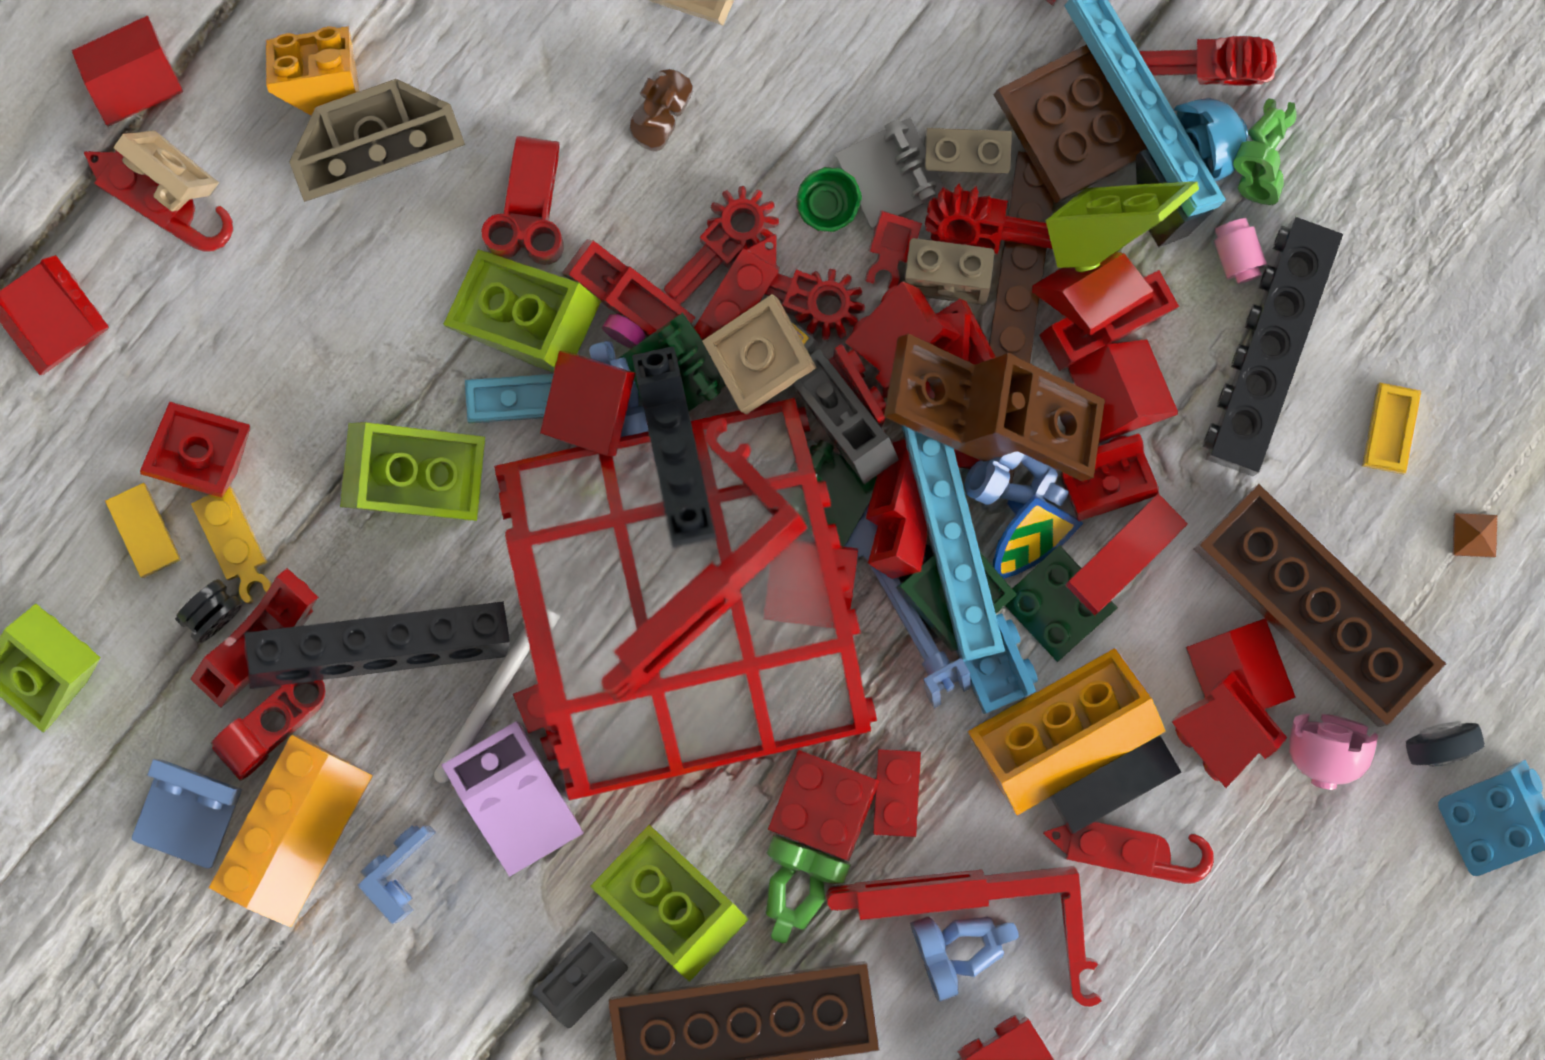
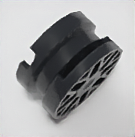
M216 579L206 585L176 614L175 620L182 627H189L192 631L191 637L197 644L207 641L219 632L243 606L236 596L230 597L226 593L227 586L220 579Z

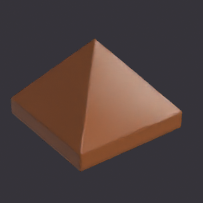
M1454 513L1453 556L1496 558L1497 515Z

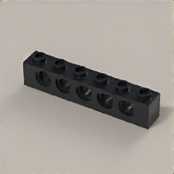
M1295 217L1288 227L1281 225L1273 244V249L1279 251L1274 267L1271 265L1266 266L1259 284V289L1265 290L1260 306L1252 305L1245 323V328L1251 330L1246 345L1239 343L1231 363V368L1237 369L1232 385L1224 384L1217 402V407L1223 409L1218 425L1210 424L1203 442V447L1209 449L1205 460L1250 476H1255L1260 472L1343 233ZM1299 257L1303 259L1308 266L1307 275L1303 277L1294 275L1288 267L1289 258ZM1279 296L1289 298L1294 305L1293 315H1280L1274 307L1275 298ZM1269 335L1278 340L1280 344L1278 355L1270 356L1262 351L1260 346L1262 336ZM1249 375H1258L1264 379L1266 383L1264 395L1256 396L1249 392L1246 387V379ZM1243 414L1251 420L1252 431L1250 435L1243 436L1235 432L1232 427L1234 415Z
M504 601L244 633V649L250 689L503 658L507 656L510 644Z

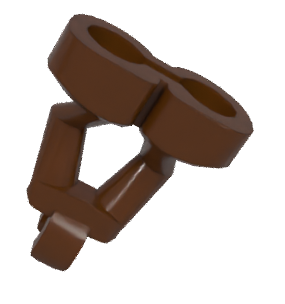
M667 69L656 73L652 79L647 78L640 92L645 101L633 113L630 120L632 137L643 148L650 151H659L667 144L676 125L674 116L678 117L683 113L693 93L692 83L687 76L679 71Z

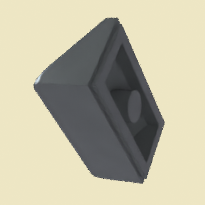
M591 931L532 993L557 1021L565 1027L571 1028L628 970V966Z

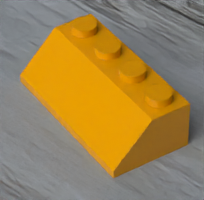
M1114 648L967 732L1000 791L1015 814L1019 815L1164 733L1166 730L1151 696Z
M291 734L212 880L209 889L251 911L292 927L373 775L301 736Z

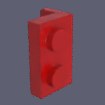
M1140 434L1118 436L1107 444L1098 446L1094 478L1080 481L1061 472L1063 485L1069 491L1068 497L1078 522L1155 497L1159 493L1158 484L1144 454V445Z

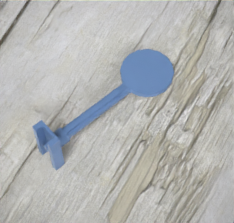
M869 505L845 547L858 548L857 558L865 557L867 561L869 560L878 527L866 519ZM870 565L924 659L922 666L928 674L923 679L925 692L934 709L942 705L940 691L946 689L947 692L953 690L955 682L958 681L963 692L971 689L970 672L964 661L960 658L950 663L945 652L938 650L916 610L897 590L896 587L900 584L898 578L891 579Z

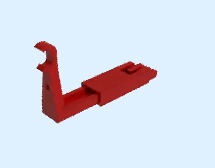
M724 418L717 419L709 425L705 434L706 442L718 458L773 517L720 565L716 566L711 562L612 651L621 661L603 676L601 686L615 701L622 702L626 700L641 685L644 686L742 598L738 591L808 528L800 514L746 460L751 453V447L748 443H740L735 451L728 452L717 442L719 435L727 432V422Z
M1075 866L984 875L983 870L979 869L855 882V884L831 886L826 891L827 904L831 910L857 909L860 920L989 907V900L1060 893L1071 994L1077 1003L1086 1007L1095 1006L1102 1001L1101 997L1094 992L1090 995H1084L1080 991V973L1085 969L1094 971L1099 964L1092 958H1086L1080 878Z

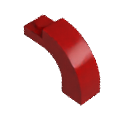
M286 568L275 578L260 603L245 621L202 659L190 680L214 703L222 708L249 684L244 649V633L303 626L314 612L311 608L319 597L303 580Z

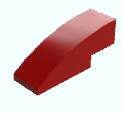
M586 239L562 272L570 280L584 286L614 313L638 325L647 336H650L682 312L691 324L696 318L636 270L626 266L594 240Z
M1160 270L1144 277L1153 290V297L1092 335L1086 333L1068 318L1052 324L1040 333L1039 336L1058 371L1073 365L1107 344H1113L1177 309L1179 305Z
M905 439L892 443L899 460L878 474L866 519L878 526L868 564L891 579L921 572L928 528Z
M1158 493L1065 586L1095 616L1188 523Z

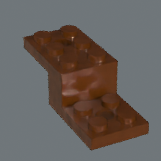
M908 333L897 339L884 417L983 462L1014 452H1020L1080 481L1094 478L1105 399L1009 353L974 365ZM926 381L929 382L930 388L935 393L934 400L927 395L925 389ZM1058 416H1060L1061 423L1066 427L1065 435L1058 427Z

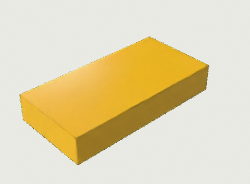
M1381 382L1377 384L1362 467L1402 475L1406 474L1421 390Z
M141 483L105 500L141 578H145L181 560L145 483Z

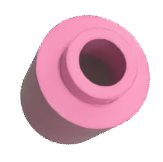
M1247 218L1238 219L1215 228L1217 239L1214 240L1226 278H1236L1237 284H1241L1261 277L1260 269L1265 267L1267 263L1254 226L1249 227Z

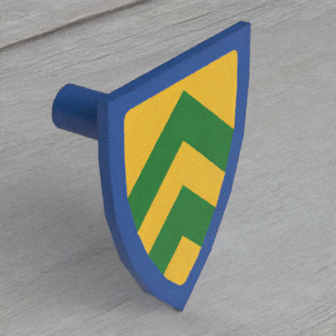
M1035 495L1026 504L1008 500L1007 504L1016 516L998 540L993 567L1003 579L1024 572L1043 561L1059 545L1062 546L1084 523L1082 521L1078 522L1076 517Z

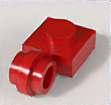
M538 684L513 693L528 734L545 728L547 735L540 738L543 750L549 762L557 759L553 741L560 739L558 731L551 732L550 726L547 725Z

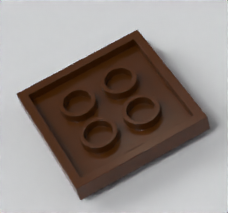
M1087 44L997 89L993 94L1056 204L1136 163V155L1148 149Z

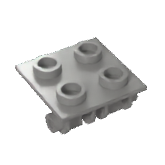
M910 117L903 121H900V119L893 120L884 126V130L835 153L841 168L856 179L862 193L860 207L871 229L876 227L880 210L898 216L931 201L932 198H937L938 193L944 187L937 171H927L925 169L926 148Z

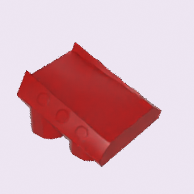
M56 255L42 259L35 267L0 290V323L40 376L53 369L109 329L108 324L102 318L98 309L79 287L74 275L65 268Z

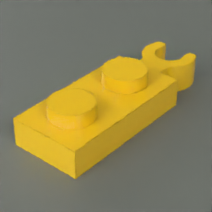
M229 486L223 498L209 494L191 503V506L226 579L230 581L239 577L241 580L239 584L240 597L247 604H251L253 599L249 593L250 586L253 583L260 582L265 592H267L272 582L268 577L259 574L257 567L267 563V560L232 487Z

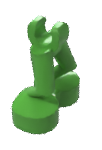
M1267 99L1263 106L1264 115L1248 130V135L1253 141H1245L1240 145L1233 166L1242 174L1238 184L1239 193L1250 201L1265 205L1278 203L1284 186L1283 173L1279 169L1280 155L1275 149L1280 141L1284 139L1287 128L1291 127L1296 120L1297 112L1294 102H1288L1287 110L1284 112L1282 109H1276L1275 99Z
M773 835L767 855L782 867L770 877L765 913L768 917L776 920L771 938L774 941L786 943L792 927L805 929L826 900L824 882L830 884L844 883L851 864L824 852L810 849L808 846L787 838ZM802 870L810 876V894L794 910L786 906V884L796 871Z

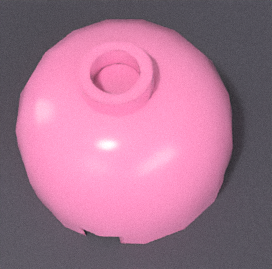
M1302 714L1294 718L1290 735V755L1293 763L1302 774L1312 778L1311 783L1314 786L1323 789H1336L1337 784H1348L1357 780L1369 769L1378 739L1376 732L1369 737L1367 736L1368 727L1364 724L1333 715L1322 714L1321 720L1323 723L1308 722L1310 714Z

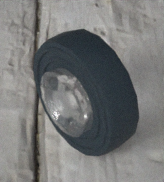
M1459 721L1428 727L1420 731V734L1406 741V749L1411 764L1428 765L1430 767L1462 761L1485 747L1479 724L1461 723Z

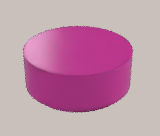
M610 314L602 326V330L609 337L629 349L636 346L646 337L644 331L638 325L619 314Z

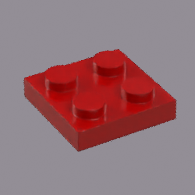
M798 750L768 830L849 861L880 781Z

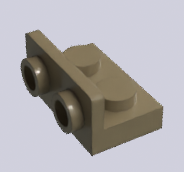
M927 128L924 139V146L926 148L925 169L927 171L1008 174L1011 169L1012 131Z
M913 238L909 244L904 282L920 288L925 298L948 301L963 299L967 303L986 305L991 286L994 250L992 248Z

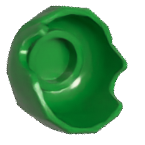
M824 167L812 171L804 178L797 192L796 208L803 222L813 229L835 232L849 225L854 220L862 201V193L856 179L841 168Z

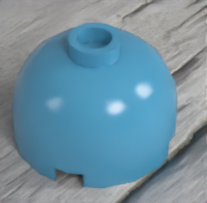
M1213 98L1198 99L1177 105L1173 111H1178L1177 117L1213 179L1218 181L1231 175L1235 171L1233 162L1242 142L1247 141L1248 129L1244 120L1240 118L1230 105Z

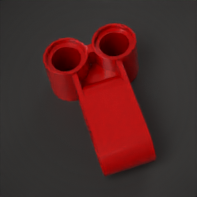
M523 136L516 137L504 213L490 216L484 222L481 229L482 238L489 253L508 259L515 256L520 248L523 247L526 248L529 257L535 263L541 265H550L561 257L564 250L562 235L559 228L549 221L560 142ZM505 227L513 231L511 241L505 245H496L491 241L492 233L498 228ZM547 233L555 238L554 246L547 251H538L532 247L534 239L540 234Z
M319 680L282 685L243 719L238 718L224 728L211 741L212 750L239 781L246 779L269 758L268 754L323 707L326 696L324 682ZM302 684L313 685L319 693L318 697L312 703H300L294 696V691L298 686ZM274 711L282 714L286 722L281 730L270 732L261 725V720L265 714Z

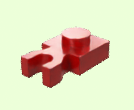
M880 210L868 251L878 254L875 263L868 268L864 281L874 284L876 273L880 270H887L890 273L887 288L890 289L898 285L900 279L898 263L899 261L907 263L910 240L913 238L918 239L922 226L921 222Z

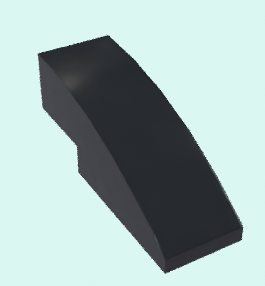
M1160 735L1057 792L1050 799L1072 835L1182 772Z

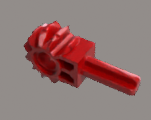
M1247 35L1220 37L1219 39H1197V50L1139 51L1153 76L1197 75L1200 85H1262L1264 82L1274 79L1275 69L1277 68V55L1274 43L1269 39Z
M958 183L954 188V192L942 187L938 197L932 198L928 203L925 227L926 231L931 233L930 238L932 241L992 248L994 254H998L1001 240L1053 249L1046 223L1005 216L1008 201L991 198L990 196L979 197L977 186L970 191H965L960 183Z
M740 186L738 189L739 199L734 200L728 190L722 193V197L727 204L726 207L719 203H712L711 210L720 217L707 220L708 228L699 237L700 243L704 246L664 286V291L679 305L683 304L721 263L729 269L743 246L754 245L760 242V238L764 240L773 235L771 231L765 228L779 226V218L766 216L775 209L773 201L759 206L763 196L762 191L756 190L751 200L746 199V187ZM739 213H747L754 218L755 224L750 231L741 233L731 226L732 219Z
M796 269L793 278L777 273L764 294L766 296L772 294L780 301H783L782 306L785 312L795 316L797 323L812 320L806 329L810 336L814 335L819 327L823 328L822 341L828 342L830 339V329H836L840 339L846 338V330L843 324L845 323L853 328L858 322V319L850 313L860 314L865 311L864 304L853 302V300L858 299L862 295L861 287L846 290L851 284L852 277L846 274L837 283L835 282V269H829L828 281H822L818 271L810 275ZM825 296H834L840 301L841 307L835 314L825 315L818 310V301Z

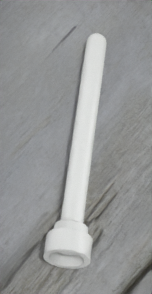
M546 608L552 631L560 616ZM525 626L436 768L434 777L437 782L446 783L449 781L441 765L470 748L528 654L530 647Z

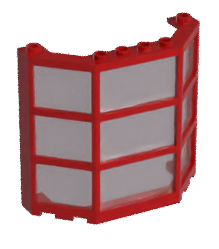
M795 398L760 405L748 414L738 410L691 421L716 539L672 548L649 431L620 437L616 456H606L582 447H575L494 466L500 489L499 500L503 520L509 518L512 520L513 528L506 529L505 531L507 549L545 718L551 732L558 731L560 739L553 741V746L560 770L562 769L569 801L871 732L870 723L877 722L872 696L865 698L853 639V635L861 634L855 608L846 609L843 593L851 591L845 566L837 567L833 550L841 549L836 524L827 525L823 509L831 506L826 481L817 482L804 434L810 431L805 406L797 408ZM724 418L727 422V432L721 433L717 442L728 452L735 451L740 443H748L751 447V453L746 460L800 514L808 528L738 591L742 598L644 686L641 685L626 700L622 702L615 701L601 686L603 676L621 661L612 651L711 562L716 566L720 565L773 517L718 458L706 442L705 434L709 425L717 419Z

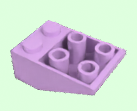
M516 721L441 765L509 877L584 833L520 722Z

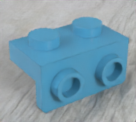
M1002 613L996 615L1005 652L964 662L970 672L971 687L983 714L1035 693L1034 683L1038 682L1037 674L1031 661L1028 658L1023 660L1016 644L1021 642L1015 624L1011 619L1005 621ZM957 650L956 652H957V655H958V657H959V659H960L959 650Z

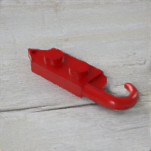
M117 150L115 153L84 152L97 179L94 183L97 187L192 248L203 252L216 251L224 247L230 240L233 232V220L229 212L222 206H217L215 209L216 213L221 217L222 229L216 236L207 237L190 226L195 214L193 199H189L178 211L172 212L154 198L159 183H156L145 173L141 175L128 168L122 161L124 156ZM98 157V161L93 163L92 159Z
M776 234L750 247L743 246L694 326V329L703 340L761 301L780 270V267L776 265ZM767 242H771L773 244V247L771 249L766 247L765 244Z
M1093 822L1072 835L1066 825L1043 832L1053 844L1066 854V860L1181 884H1194L1203 880L1211 872L1214 863V853L1210 844L1203 837L1196 834H1190L1188 839L1200 848L1202 858L1197 866L1189 868L1170 864L1171 852L1169 844L1165 838L1152 833L1099 822ZM1055 831L1059 833V838L1056 840L1052 838V833Z

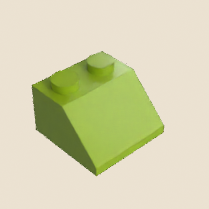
M34 604L7 626L0 636V697L44 733L86 685L101 657L86 643L79 640L61 625L54 616L48 614L38 604Z

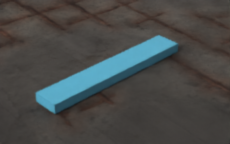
M1068 0L1064 5L1167 183L1198 182L1199 190L1181 204L1187 217L1220 207L1226 201L1225 197L1109 0Z
M901 425L960 658L965 662L1005 652L954 449Z

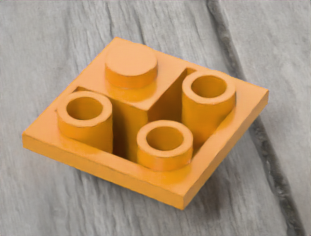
M332 26L323 27L316 32L298 35L286 33L274 39L266 40V86L268 92L312 116L315 108L320 105L360 92L349 26L340 28Z

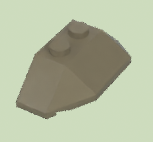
M393 79L316 107L289 163L302 198L306 202L464 146L465 142L451 104L405 82Z

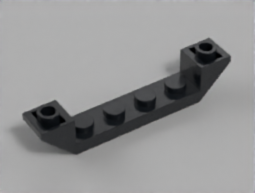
M672 346L632 355L660 484L672 548L716 539L675 348Z

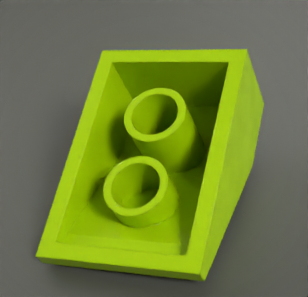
M1198 182L1084 189L1046 220L1057 268L1075 267V270L1079 272L1097 268L1101 261L1160 223L1198 191Z
M478 249L443 325L528 364L554 373L559 351L578 353L601 300L578 282Z
M368 422L348 423L340 507L477 521L485 436Z
M650 824L590 885L605 902L688 982L704 968L749 920L731 900Z

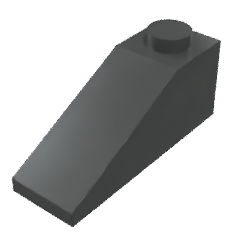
M818 349L810 355L817 368L795 381L792 385L838 451L861 481L866 484L897 462L899 458L887 434L821 350Z

